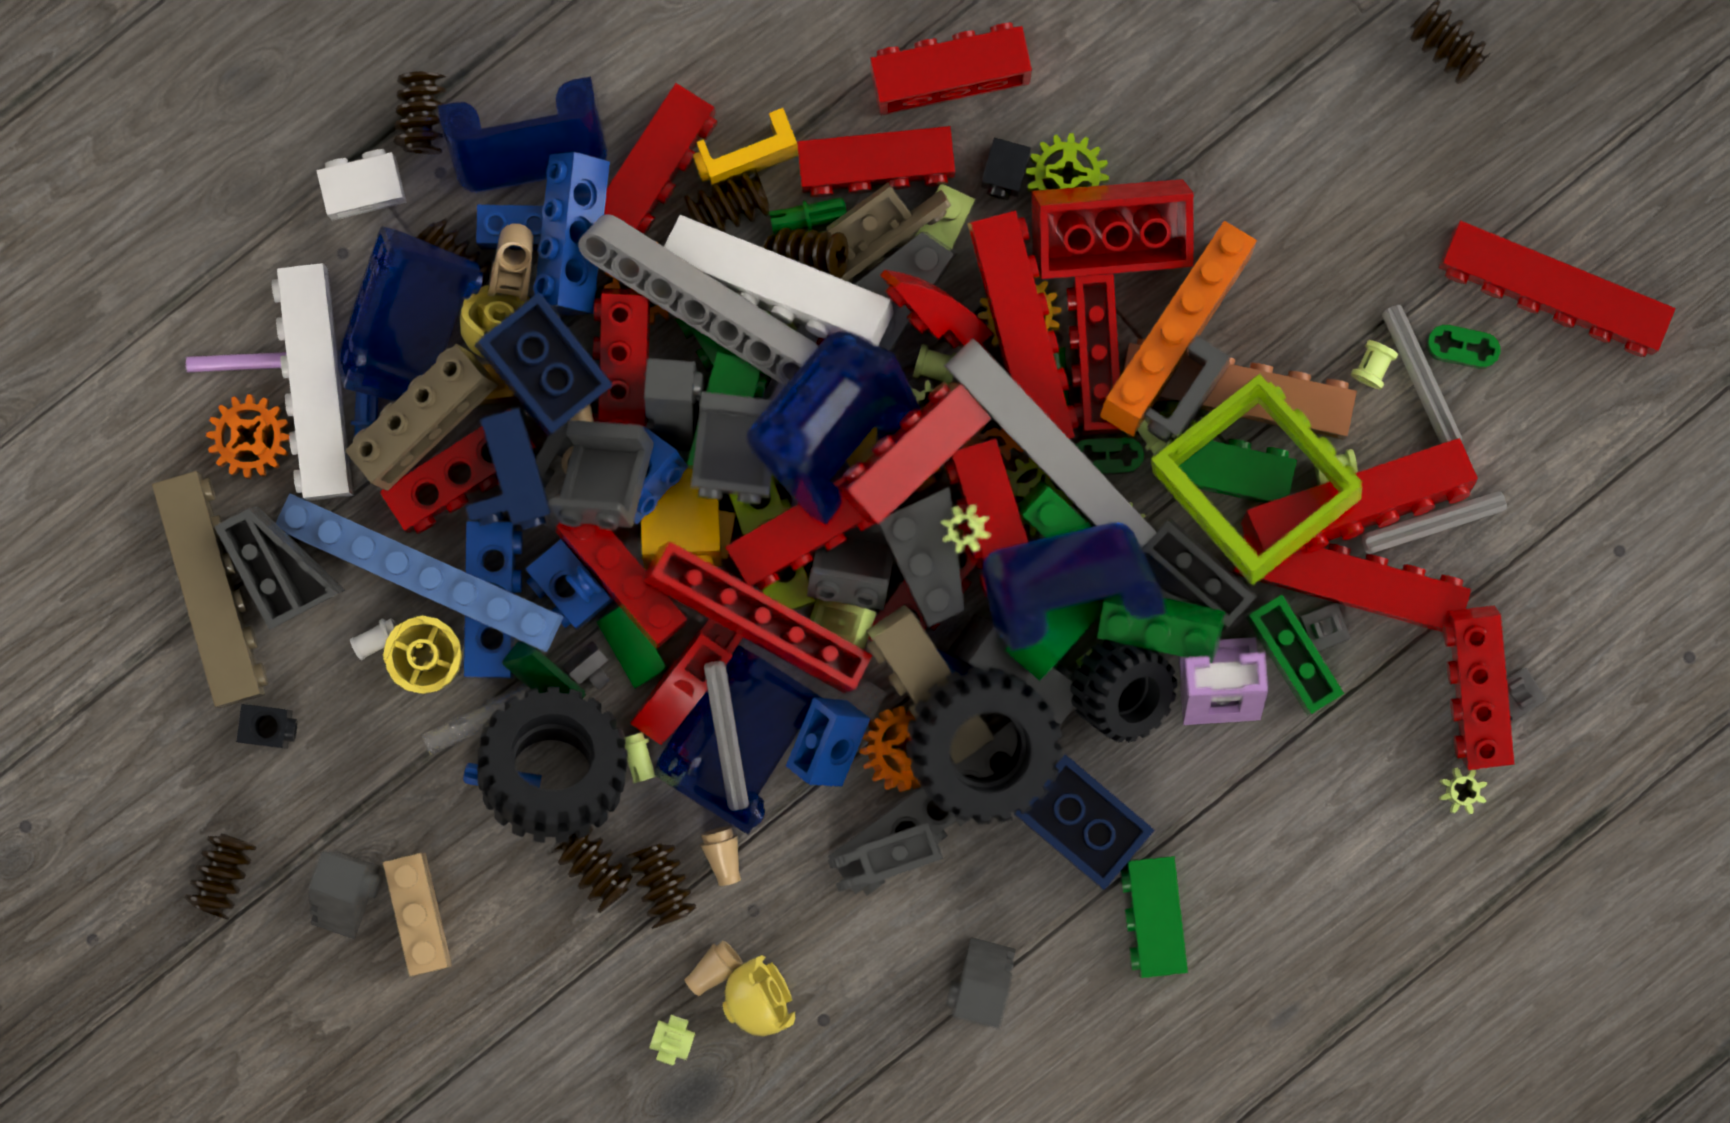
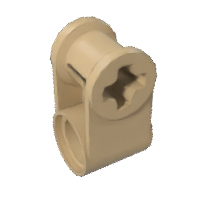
M510 224L501 230L495 262L493 261L488 296L494 297L496 293L517 296L520 298V301L526 302L531 276L530 266L534 242L533 234L526 226ZM517 245L523 249L514 251L509 249L508 246Z

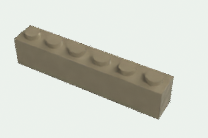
M194 471L153 483V491L214 706L223 708L264 696L263 686L268 685V679L263 664H256L252 650L258 648L256 636L252 626H245L242 612L247 611L246 601L242 590H235L231 575L237 574L236 566L229 553L224 552L221 538L214 527L223 521L220 515L214 516L210 501L216 500L210 478L204 479L201 473Z

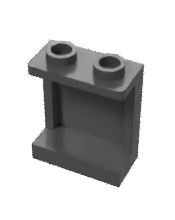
M1196 336L1189 346L1188 356L1204 368L1172 416L1166 419L1150 408L1144 414L1145 421L1149 423L1147 425L1148 431L1165 443L1170 438L1176 440L1185 433L1230 365V357L1199 336Z
M702 392L691 489L698 490L699 497L721 499L722 493L737 494V501L760 504L761 497L769 498L780 401Z
M569 420L566 435L574 446L560 498H550L548 507L561 523L572 527H578L581 523L596 524L601 528L614 530L617 526L632 527L654 442L641 425Z
M878 524L862 532L857 526L844 534L847 541L828 552L824 546L816 550L810 573L808 597L819 598L823 601L858 605L862 608L884 610L894 556Z

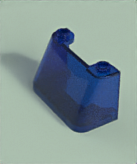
M591 76L570 80L558 89L556 94L558 114L488 128L481 127L476 109L468 103L454 102L438 105L441 127L460 185L470 192H483L546 180L549 156L552 154L577 152L606 160V138L598 96Z
M382 226L377 234L339 351L338 369L344 388L397 401L408 390L412 380L425 374L436 363L437 357L446 350L462 300H468L472 294L477 295L481 288L483 272H480L478 264L402 231Z
M845 331L836 332L829 335L754 422L748 431L747 440L754 454L811 517L827 524L842 504V495L838 487L829 482V480L874 427L889 433L897 432L902 428L899 424L900 421L912 410L918 409L920 411L921 408L895 354L852 333Z
M1111 522L998 549L990 553L983 564V575L994 629L1012 651L1033 646L1044 638L1047 631L1045 611L1120 593L1124 608L1136 618H1150L1166 614L1161 590L1136 534L1126 524L1121 522Z
M737 645L732 652L733 656L725 667L749 801L748 807L741 810H730L728 808L708 690L681 722L660 755L655 766V775L675 790L749 835L752 828L758 826L765 815L764 799L758 794L799 729L801 730L813 698L823 697L758 655Z

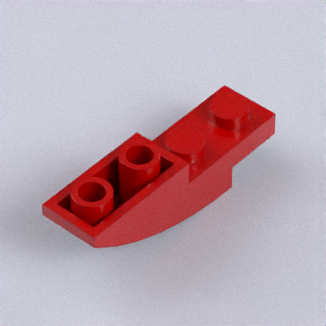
M884 270L880 274L881 278L889 286L884 292L899 308L903 305L906 306L910 311L906 318L918 332L922 334L927 330L937 339L942 336L954 349L957 346L962 349L974 339L993 358L982 344L993 332L981 319L954 297L939 287L915 276L890 270Z
M707 618L677 661H673L629 723L662 745L708 690L704 670L705 664L723 661L726 666L733 656L732 652L743 637Z

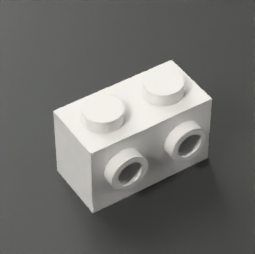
M384 149L372 150L363 153V159L348 163L347 158L335 159L326 162L324 169L316 170L326 213L331 220L406 203L397 161L392 152L385 154Z

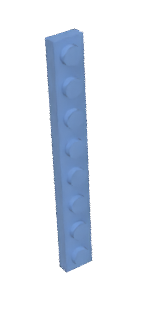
M289 493L276 521V524L289 536L545 652H548L563 619V616L291 493Z

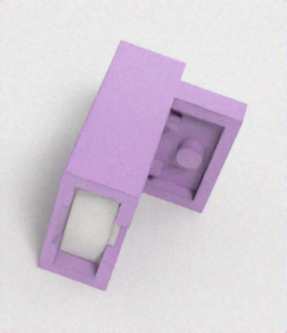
M1256 637L1220 640L1219 648L1212 663H1210L1209 657L1186 658L1179 656L1183 725L1261 720L1268 693L1265 653H1257Z

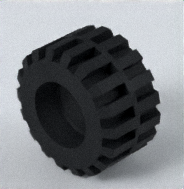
M1104 640L1103 645L1097 643L1091 648L1092 652L1088 656L1086 654L1080 660L1082 662L1081 667L1076 668L1073 674L1076 680L1071 683L1070 692L1074 694L1071 702L1077 708L1076 713L1106 737L1112 738L1116 742L1122 743L1126 740L1130 743L1136 741L1138 736L1144 738L1150 735V730L1153 727L1157 729L1162 724L1161 719L1164 715L1168 716L1170 713V703L1175 702L1176 693L1173 692V689L1177 687V678L1173 676L1175 674L1173 666L1154 650L1110 640Z

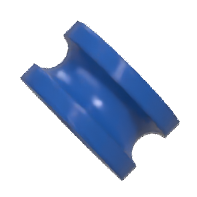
M579 565L576 567L577 572L575 575L571 576L568 574L565 578L588 604L591 601V595L593 593L600 594L602 590Z

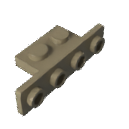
M886 183L827 226L828 232H831V234L836 232L843 233L848 241L847 269L841 280L852 283V277L863 269L871 270L884 259L885 253L895 246L900 248L906 245L915 237V232L925 224L932 225L941 220L947 213L946 209L951 206L942 190L938 191L910 212L891 185Z

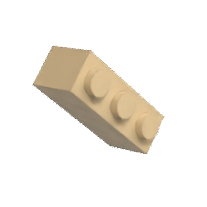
M426 853L383 862L409 977L451 967L452 963Z

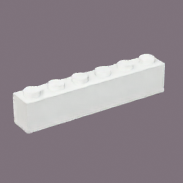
M679 215L664 245L666 249L757 307L771 312V315L786 324H791L792 321L806 326L810 333L820 338H827L829 335L839 339L846 348L855 352L866 350L874 354L894 314L891 299L682 215Z
M323 263L278 268V279L272 280V292L275 303L281 302L282 317L276 318V327L279 341L285 340L286 355L281 356L280 360L283 378H289L291 393L285 394V406L288 417L294 416L295 431L289 432V441L292 455L298 454L299 469L294 470L295 489L297 493L302 492L303 498L307 501L354 496L350 459L345 451L348 447L328 268Z

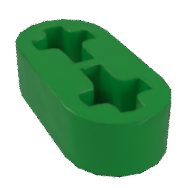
M1440 325L1436 327L1426 340L1427 350L1433 358L1477 369H1485L1492 366L1501 354L1499 341L1493 335L1453 325ZM1443 333H1448L1449 340L1460 343L1461 347H1449L1443 353L1440 351V345L1434 343L1435 338H1440ZM1481 341L1487 342V349L1492 350V355H1487L1483 361L1478 360V353L1466 350L1467 345L1475 347Z
M1133 438L1081 440L1075 445L1082 453L1084 447H1091L1092 453L1105 454V460H1094L1092 463L1102 475L1132 473L1140 467L1144 459L1143 447ZM1123 445H1128L1130 452H1137V458L1131 460L1130 466H1124L1123 460L1110 459L1109 453H1119L1122 451Z

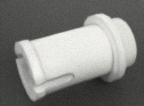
M382 618L379 620V625L356 637L350 638L351 646L361 661L385 648L386 639L394 627L397 626L392 618L387 621Z

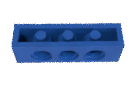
M577 152L552 154L549 156V165L546 171L545 201L542 208L541 237L538 245L537 273L534 283V296L540 293L555 313L568 316L593 314L598 267L583 257L579 249V240L596 220L604 215L610 161Z
M466 521L465 572L514 595L515 593H521L522 570H515L516 554H522L523 551L522 531H516V524L512 525V522H493L480 526L479 522ZM493 551L501 552L505 558L504 566L497 572L487 571L484 565L486 556ZM465 615L464 677L514 679V674L502 663L514 647V637L503 633L502 645L497 649L489 650L483 643V637L492 627Z

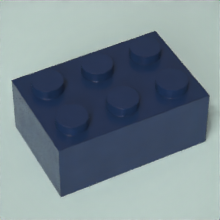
M540 293L536 294L475 344L476 348L548 437L613 386Z
M1064 754L1062 759L1054 765L1059 770L1056 780L1051 781L1048 779L1044 785L1049 792L1042 800L1035 796L1028 802L1032 809L1023 815L1018 809L1014 815L1097 886L1105 890L1154 832V829Z

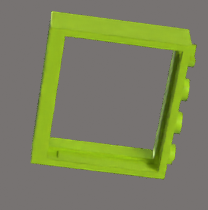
M1260 374L1151 459L1152 473L1252 585L1361 500L1362 481L1356 476L1355 469L1349 464L1344 467L1335 457L1337 453L1333 445L1323 436L1318 438L1311 431V423L1305 414L1298 408L1293 411L1284 401L1286 396L1279 386L1275 387L1272 382L1268 383ZM1258 403L1340 492L1260 557L1178 467Z

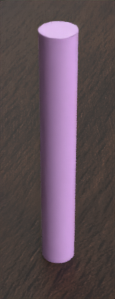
M286 352L186 357L187 372L281 368L280 358L286 355Z

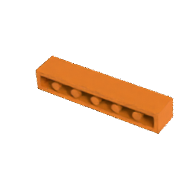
M1226 221L1222 223L1107 396L1100 415L1101 418L1129 435H1135L1145 419V412L1148 408L1152 409L1187 356L1189 346L1196 336H1200L1250 260L1257 243L1255 238Z

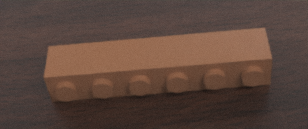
M1137 339L1136 344L1129 343L1122 374L1145 339ZM1187 354L1158 398V401L1181 402L1204 367L1189 358ZM1230 357L1229 367L1200 409L1213 411L1260 374L1268 383L1272 382L1275 387L1279 386L1286 396L1284 401L1293 411L1298 408L1305 414L1311 423L1310 429L1314 434L1344 440L1348 436L1357 391L1348 389L1349 383L1336 379H1326L1325 384L1310 381L1311 375L1303 372L1288 371V376L1272 373L1273 367L1265 364L1251 363L1250 368L1235 365L1236 359ZM1259 403L1240 417L1279 426Z

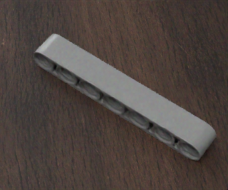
M606 214L600 216L580 238V252L589 262L784 386L797 390L803 388L823 364V352L813 341L619 218Z
M974 339L967 343L944 365L955 379L962 383L974 399L1127 560L1132 558L1157 534L1148 522Z

